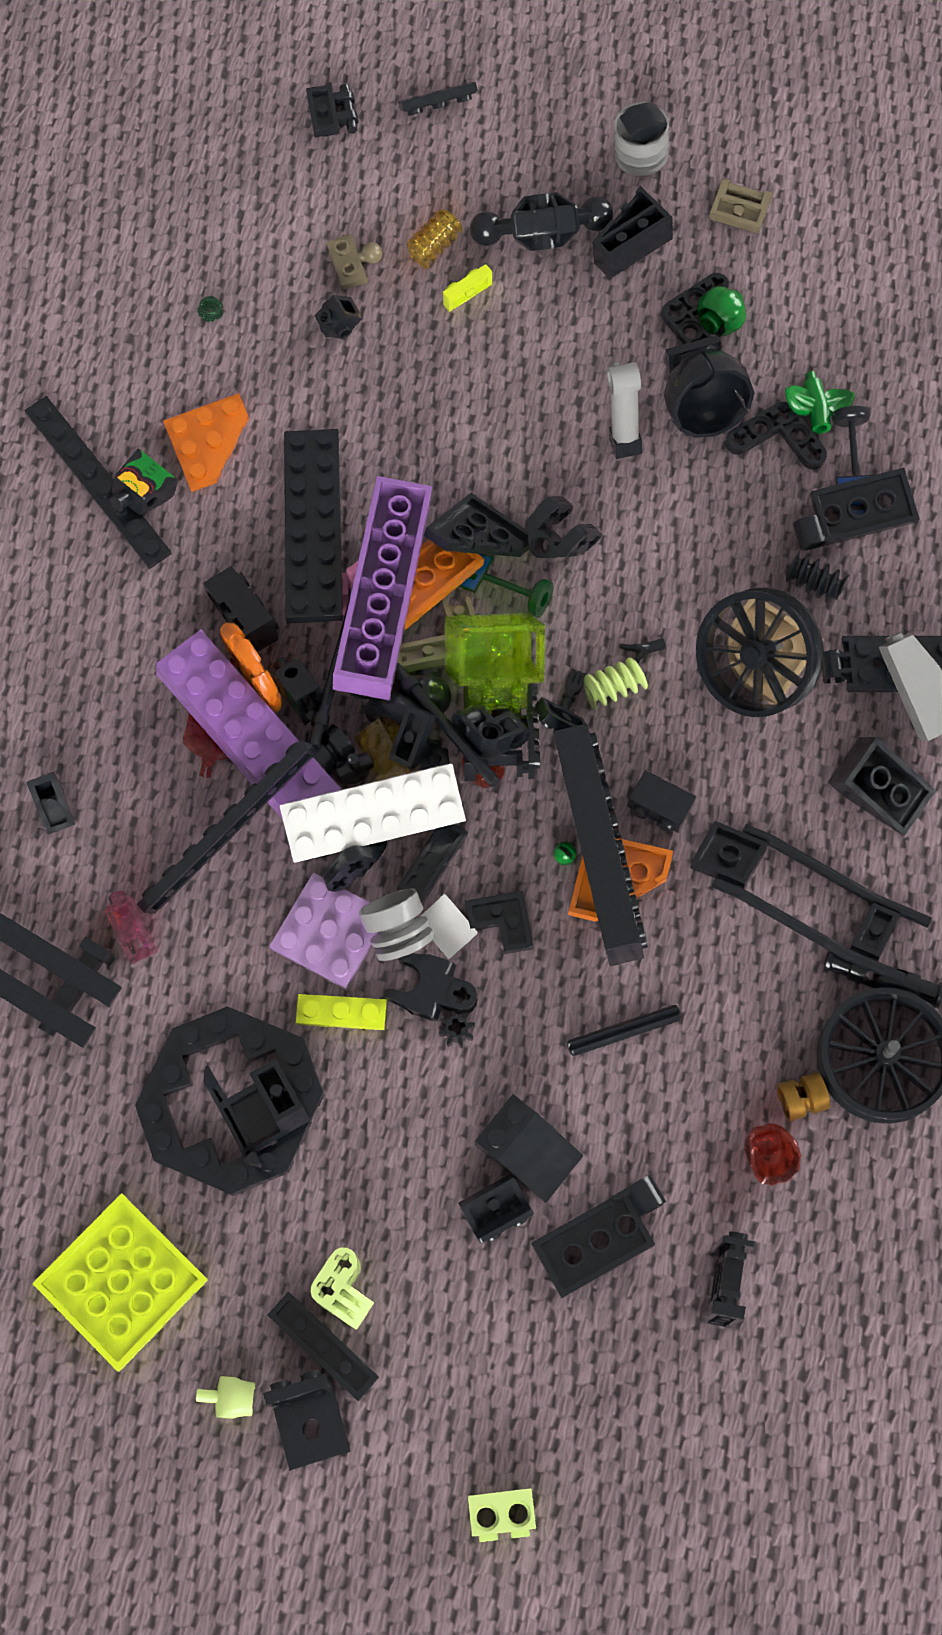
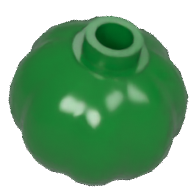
M721 286L714 287L706 292L698 302L697 313L699 322L711 335L715 334L723 325L725 329L719 336L730 335L738 331L746 320L745 303L742 295L737 290Z

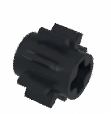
M452 1010L451 1017L448 1020L445 1018L440 1019L441 1024L446 1029L440 1030L439 1036L448 1037V1047L455 1042L462 1049L465 1039L473 1041L474 1037L468 1030L475 1028V1022L467 1023V1012L459 1016ZM458 1023L459 1027H464L461 1029L460 1035H456L454 1031H451L453 1024Z

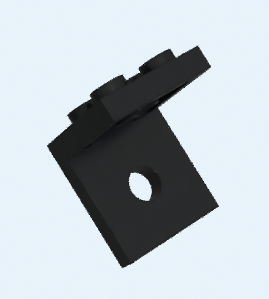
M319 1370L300 1375L301 1381L291 1384V1381L283 1380L270 1384L271 1391L263 1393L266 1406L272 1407L274 1410L289 1471L351 1452L331 1377L322 1374ZM309 1420H315L321 1426L320 1435L315 1439H308L303 1433V1427Z

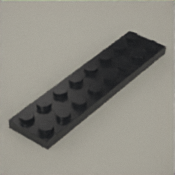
M338 429L284 431L286 623L343 621Z

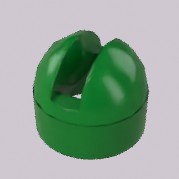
M567 841L560 842L555 846L553 856L557 863L569 865L575 861L577 851L572 843ZM560 847H563V848L566 849L569 853H571L572 856L569 857L565 852H563V851H562L561 849H559V848H560Z

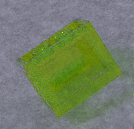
M529 613L445 616V672L459 686H469V707L478 703L483 704L489 714L492 713V709L509 708L513 713L520 712V709H527L528 683L544 682L545 625ZM531 631L536 634V664L531 660Z

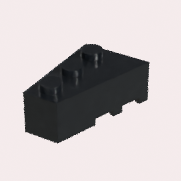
M639 186L633 199L622 206L621 213L615 220L611 219L592 242L594 264L609 279L613 278L673 239L672 216Z
M230 566L203 583L207 595L225 621L236 624L245 634V639L251 642L257 653L279 640L276 631L279 629L277 622L264 608V604L256 593L253 594L249 589L250 585L242 572L237 573Z

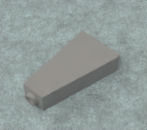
M899 632L885 639L887 643L880 646L879 650L916 734L920 740L930 741L942 735V669L914 635H902Z

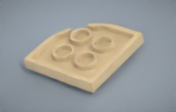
M749 599L743 608L755 631L756 599ZM765 602L764 636L779 612L778 609ZM786 615L771 640H780L800 629L795 621ZM736 617L732 627L745 636ZM800 633L784 641L783 648L779 651L806 654L802 634ZM728 636L727 646L742 647L741 644ZM727 652L730 665L741 660L739 653ZM774 657L798 676L806 666V660ZM741 663L732 668L738 679L746 666ZM754 669L744 684L751 692H753ZM773 669L786 694L793 683ZM763 674L762 699L769 704H776L777 701Z

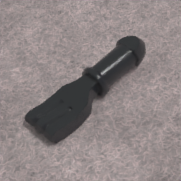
M571 669L565 685L566 693L562 695L559 706L568 711L570 710L572 703L575 702L574 696L579 694L583 688L584 677L588 675L587 673Z

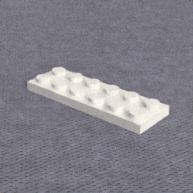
M452 763L280 805L294 863L341 852L350 846H365L466 821Z

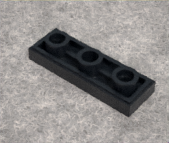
M468 82L400 100L398 104L401 111L407 112L408 116L422 113V107L432 105L433 109L448 106V100L457 99V103L472 100L471 94L477 93L478 89L476 82Z

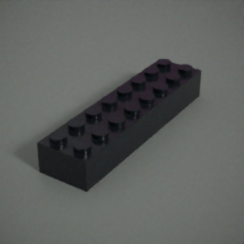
M587 723L553 731L609 965L614 966L644 959L643 949L648 948L643 923H636V921L641 920L636 895H629L634 893L629 867L627 866L624 846L614 812L596 733H589Z

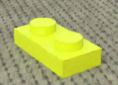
M485 264L479 269L471 270L459 282H454L447 286L445 291H443V305L449 312L491 286V269Z

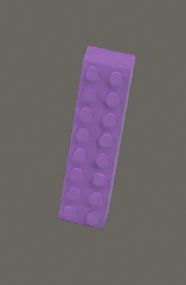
M380 476L376 478L333 673V690L390 700L430 508L432 486Z
M199 630L156 663V675L251 784H258L266 776L264 773L267 768L276 762L279 763L286 756L285 752L288 747L295 742H299L202 630ZM312 758L268 801V804L283 820L280 810L281 804L338 791L341 788L320 764Z

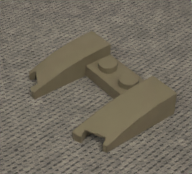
M449 594L442 599L441 603L449 634L401 644L397 663H400L407 672L458 662L459 669L487 663V649L469 596L465 597L464 606H449ZM394 676L393 682L400 681L396 676Z

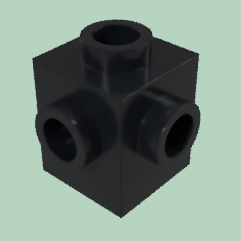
M332 295L314 315L325 337L339 339L348 337L355 326L363 319L352 297Z

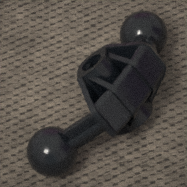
M558 192L529 195L521 199L512 211L511 218L500 219L498 215L490 211L478 213L470 223V234L473 240L482 246L494 245L500 240L502 235L513 234L514 239L529 251L563 247L579 231L580 225H584L591 231H602L611 219L613 220V208L608 200L599 196L587 199L582 207L578 209L574 202Z

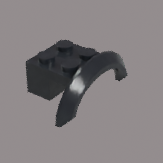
M277 1059L249 1073L254 1084L229 1098L226 1097L210 1067L206 1066L203 1082L229 1127L246 1164L261 1168L262 1163L256 1153L257 1150L310 1121Z

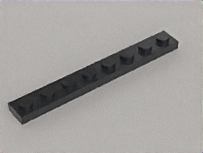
M47 396L24 410L28 418L148 569H151L172 554L171 550L143 515L137 514L129 506L121 512L113 508L110 499L114 496L112 493L114 479Z
M303 740L289 746L285 752L286 756L279 763L276 762L269 766L264 773L266 776L258 784L254 783L249 786L244 792L245 797L238 804L235 803L228 807L223 813L224 817L217 824L208 827L203 833L204 837L197 844L188 847L182 854L183 858L176 865L168 867L162 874L163 878L156 885L148 887L143 892V898L137 903V906L143 913L155 914L318 751L310 743Z

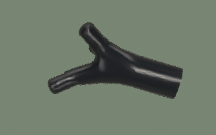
M661 638L640 644H620L619 648L635 652L636 657L634 660L639 663L649 653L666 649L664 639Z

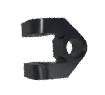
M563 496L547 497L527 519L529 548L532 555L536 558L577 556L580 552H586L600 540L602 533L592 524L576 525L563 539L554 530H549L548 528L551 524H559L573 510V505ZM545 539H547V541L549 542V549L547 552L543 548V542Z
M387 840L365 846H350L342 851L322 874L328 891H341L347 888L357 877H363L367 870L380 859L387 847ZM331 854L324 855V856H320V857H318V858L327 857V856H329V855H331Z

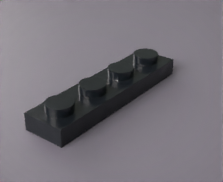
M289 1292L267 1314L270 1319L357 1401H360L380 1378Z

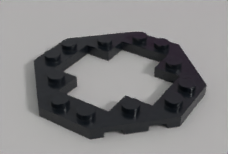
M227 1006L172 1028L135 1107L153 1160L156 1163L234 1196L290 1172L300 1145L303 1144L312 1124L313 1116L325 1094L305 1040L302 1037ZM235 1037H239L249 1063L276 1052L282 1070L310 1121L276 1140L277 1143L256 1151L262 1163L261 1168L246 1164L244 1157L221 1165L211 1138L183 1148L166 1096L193 1086L184 1057Z

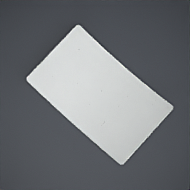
M446 894L441 896L421 915L429 920L427 927L433 930L435 935L433 941L448 959L455 955L477 934L475 928L470 929L469 921Z

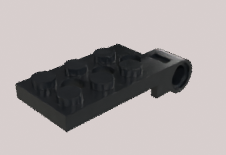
M900 468L811 491L810 497L816 515L801 518L795 521L793 526L801 551H807L917 523L920 518L905 468ZM881 495L888 496L892 502L891 507H881L877 502V498ZM854 502L862 503L865 507V513L862 515L854 514L851 510V504ZM834 509L837 511L839 519L835 522L828 521L824 516V511Z
M652 1175L638 1180L613 1195L610 1199L531 1243L561 1299L655 1246L641 1217L662 1206L667 1201ZM622 1217L631 1218L635 1223L634 1231L630 1234L622 1233L617 1226L619 1219ZM596 1232L606 1234L609 1240L607 1247L596 1249L591 1243V1236ZM570 1247L578 1248L582 1253L581 1261L577 1264H569L564 1258L566 1249Z

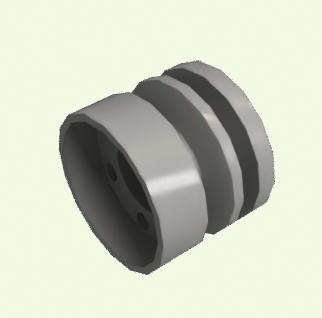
M633 103L624 107L617 114L614 121L615 160L619 168L628 174L648 176L659 171L668 159L669 119L664 110L659 108L667 125L645 145H642L629 136L619 118L631 107L641 104Z
M404 889L387 894L370 902L359 911L365 930L369 933L378 932L371 938L370 942L373 947H377L374 952L379 961L393 960L409 955L423 948L434 939L433 930L427 927L429 925L427 917H415L423 910L422 903L415 889Z

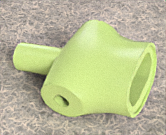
M220 1376L217 1390L197 1389L196 1402L215 1403L217 1418L234 1419L236 1417L252 1416L255 1382L244 1381L236 1377Z

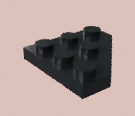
M473 493L468 494L426 527L423 535L445 551L521 557L530 549L528 530Z

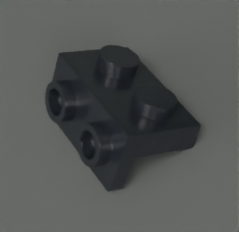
M512 1173L458 1203L470 1228L480 1243L497 1239L502 1232L512 1226L522 1225L527 1221L528 1217L534 1214Z

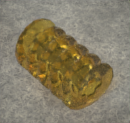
M439 209L428 220V223H425L421 230L417 231L414 237L407 241V249L411 257L421 267L428 269L430 267L428 260L435 262L437 259L436 254L442 255L444 252L443 247L448 248L451 245L450 240L455 241L458 238L456 232L463 233L461 223L449 211Z

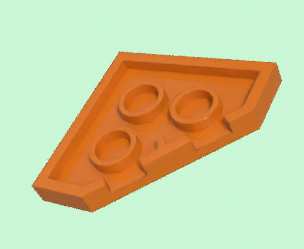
M239 393L163 420L191 492L217 483L243 428H245L249 420Z
M622 839L627 866L629 867L634 893L629 895L635 894L637 899L667 881L673 851ZM582 855L568 915L597 922L596 909Z

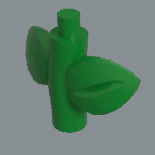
M809 371L805 374L806 381L803 383V387L790 385L785 388V395L793 412L797 415H811L813 433L824 434L831 429L830 416L832 417V412L839 408L851 406L855 393L845 389H831L824 392L821 380L816 378L814 371Z

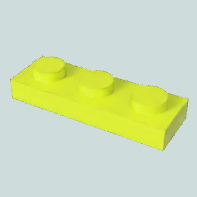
M298 994L296 1025L385 1030L387 999Z

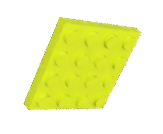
M121 1193L32 1284L113 1368L120 1372L208 1279Z

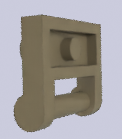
M723 178L712 205L709 219L759 234L771 203L773 192L765 191L763 193L733 184L731 180ZM727 193L732 194V195H736V196H739V197H742V198H746V199H749V200H752V201H756V202H759V203H761V204L754 203V202H751V201H748V200H745V199H741V198H738V197H735V196H731V195H728Z

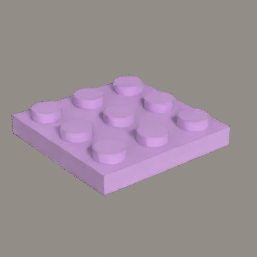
M313 873L269 948L346 990L372 946L371 938L378 933L367 932L359 915V911L370 902L345 889L337 892L328 891L323 877Z

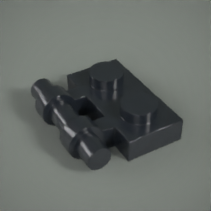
M331 84L306 88L314 138L340 134L339 125L342 124L347 126L348 133H355L357 131L358 115L353 108L355 99L348 84H342L339 87L340 92L335 93L332 91ZM335 106H343L344 111L336 112Z

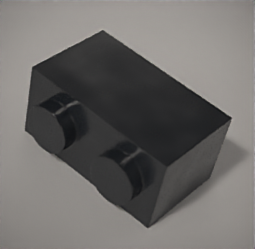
M645 770L629 798L627 807L631 808V813L640 819L648 817L656 821V825L663 831L671 833L674 830L679 833L695 803L696 796Z

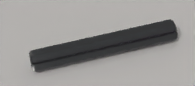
M671 1005L567 1041V1047L571 1056H576L678 1022L681 1019V1014L677 1005Z

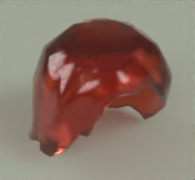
M774 1123L756 1126L751 1129L745 1139L744 1151L748 1164L759 1182L775 1186L778 1183H786L799 1172L802 1155L798 1142L784 1127Z

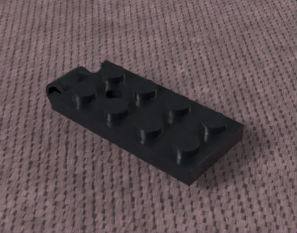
M842 636L843 652L840 650L824 652L822 666L823 683L829 684L831 683L830 678L835 677V683H842L846 680L848 693L898 692L879 650L880 646L887 643L885 639L889 636ZM914 636L942 669V636ZM873 659H879L882 662V666L876 667L873 664Z

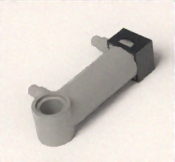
M614 362L611 367L607 368V379L611 392L612 426L609 427V440L615 458L620 459L642 454L638 390H641V378L636 362L622 365Z

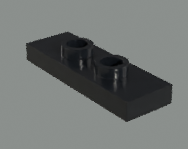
M456 824L436 828L399 884L397 891L415 889L423 905L468 836V831Z

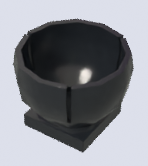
M717 335L665 349L667 384L664 398L671 420L681 432L694 438L714 437L735 427L748 413L755 394L746 368L737 358L721 351V341Z

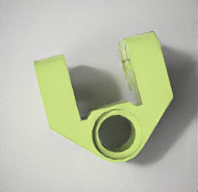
M338 1248L330 1255L313 1281L311 1295L321 1307L357 1330L374 1302L351 1287L361 1271V1263L356 1254L349 1248ZM349 1260L352 1266L350 1269L345 1267L342 1269L339 1265L340 1261L347 1262ZM324 1286L327 1288L331 1287L334 1290V1294L332 1296L325 1295L322 1292V1288Z

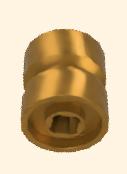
M819 1072L801 1076L799 1082L792 1079L776 1085L779 1101L783 1105L784 1115L789 1122L805 1117L807 1111L816 1114L830 1109L829 1094Z

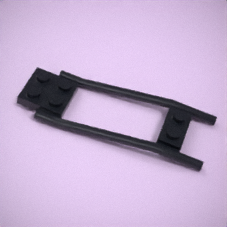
M715 821L691 861V869L715 878L712 888L745 902L842 959L899 984L902 983L906 973L878 962L899 918L903 917L926 928L929 927L932 921V917L872 892L776 836L748 824L745 825L743 832ZM768 846L872 904L850 949L745 890Z

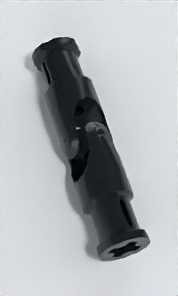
M830 951L827 953L822 972L832 971L846 976L847 980L872 988L904 990L931 1003L934 1008H938L942 1001V982L939 984L921 979V975L901 969L897 970L906 973L901 984L878 974L876 981H873L865 975L870 972L869 970L848 962Z

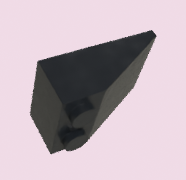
M859 737L828 781L842 796L903 836L906 835L936 791L878 737Z
M512 1094L475 1140V1146L509 1174L512 1173L516 1180L545 1203H547L583 1157L548 1122L514 1094Z

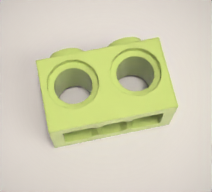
M531 1488L468 1496L472 1536H479V1542L498 1540V1533L511 1532V1538L530 1536L531 1529H536ZM514 1504H522L527 1509V1518L522 1523H514L509 1518V1509ZM487 1507L495 1512L496 1520L490 1527H483L477 1521V1513L482 1508Z

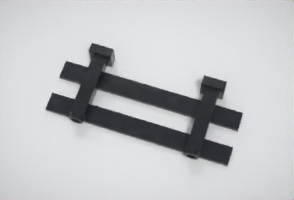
M0 913V941L65 980L52 1001L0 969V997L40 1021L41 1023L38 1028L52 1037L57 1032L84 1048L96 1027L71 1013L84 992L110 1008L122 987L98 973V970L103 963L109 966L115 955L85 937L79 945L84 950V953L77 960Z

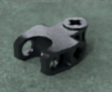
M415 953L398 959L400 964L411 967L420 974V982L416 988L407 992L388 989L385 996L387 1001L402 1007L412 1015L435 1022L438 1021L441 1009L450 1012L453 1010L456 1014L462 1015L464 1012L469 1014L476 1008L478 1001L476 989L471 983L453 977L457 966L453 962L431 954ZM463 992H466L469 1000H463L462 1004L458 1003L456 995L461 996Z

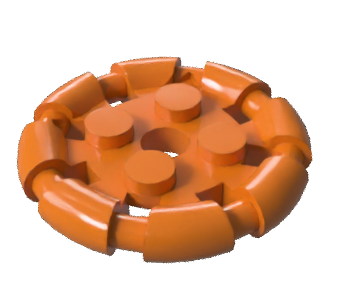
M223 624L220 628V636L232 661L235 662V667L240 668L244 675L242 677L274 713H278L283 705L282 698L268 669L265 670L260 662L262 659L251 642L245 639V634L236 624Z

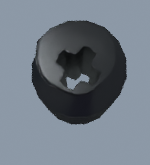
M799 550L787 571L786 582L790 583L796 578L797 588L802 587L806 583L805 592L808 594L816 588V598L819 599L826 593L825 602L827 604L831 603L834 599L837 601L850 575L847 574L844 578L839 579V569L830 574V564L820 569V559L815 560L811 564L809 563L811 554L808 553L801 559L799 558Z

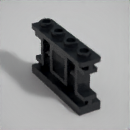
M463 673L464 709L474 706L475 693H480L481 703H495V705H484L493 718L506 711H513L531 732L527 740L528 761H523L522 750H510L496 756L494 759L483 760L488 766L516 765L517 777H523V773H528V779H534L535 769H540V751H534V746H539V728H534L533 723H538V712L536 707L533 706V701L538 700L537 684H532V674H526V680H520V676H514V687L486 688V677H480V680H475V673ZM521 692L526 693V715H521V705H506V703L520 702ZM464 756V781H476V774H479V772Z
M730 1231L729 1235H723L711 1248L710 1254L717 1255L718 1260L715 1261V1272L709 1304L701 1310V1323L731 1328L744 1320L746 1307L736 1304L741 1297L740 1286L744 1261L747 1254L755 1246V1241L748 1240L747 1234Z

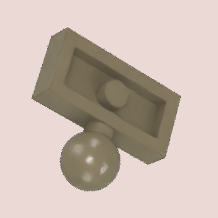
M351 233L326 242L343 290L368 283L362 262L375 264L381 260L383 252L377 243H367L362 248V251L358 252Z

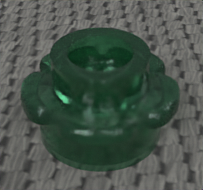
M213 296L205 297L199 303L198 315L203 317V320L206 322H214L215 319L219 320L224 313L222 310L223 304Z

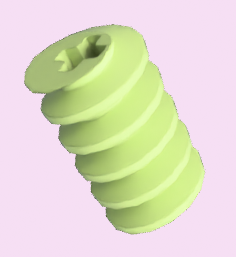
M627 658L625 665L622 662H617L615 669L612 666H607L604 673L601 670H597L594 673V677L590 674L584 677L585 694L594 710L597 709L596 701L598 700L603 706H607L606 697L608 696L613 702H617V692H620L624 698H627V688H630L634 694L638 693L637 684H641L645 690L648 688L646 677L641 667L633 658Z

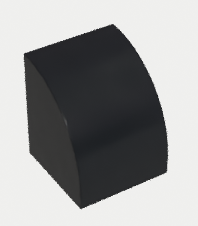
M654 103L638 104L625 111L619 117L629 136L642 145H645L667 125L661 111Z

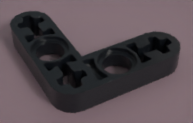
M710 274L664 305L662 319L682 344L712 337L695 317L698 314V305L691 304L688 298L691 296H699L701 298L712 288L713 282L716 285L721 283V287L729 288V280L724 274ZM672 309L674 312L680 310L679 317L676 315L670 316V310ZM687 328H692L697 331L698 335L694 338H688L683 334V331Z
M787 402L774 404L733 428L726 436L725 446L730 453L735 455L743 454L780 433L806 468H821L827 457L825 447L803 418L792 411ZM779 411H781V413H788L787 419H785L784 417H780L775 420L773 426L772 420L777 418ZM755 424H764L768 431L764 434H758L753 430V426ZM748 431L749 436L744 438L742 446L738 443L733 444L734 437L739 440L745 437ZM801 431L806 438L803 441H795L792 439L791 433ZM809 442H811V443H810V446H809L810 451H811L813 454H817V453L820 454V455H819V458H818V461H817L815 458H812V459H809V458H808V457H809V454H810V451L808 450V448H807L806 446L808 445Z

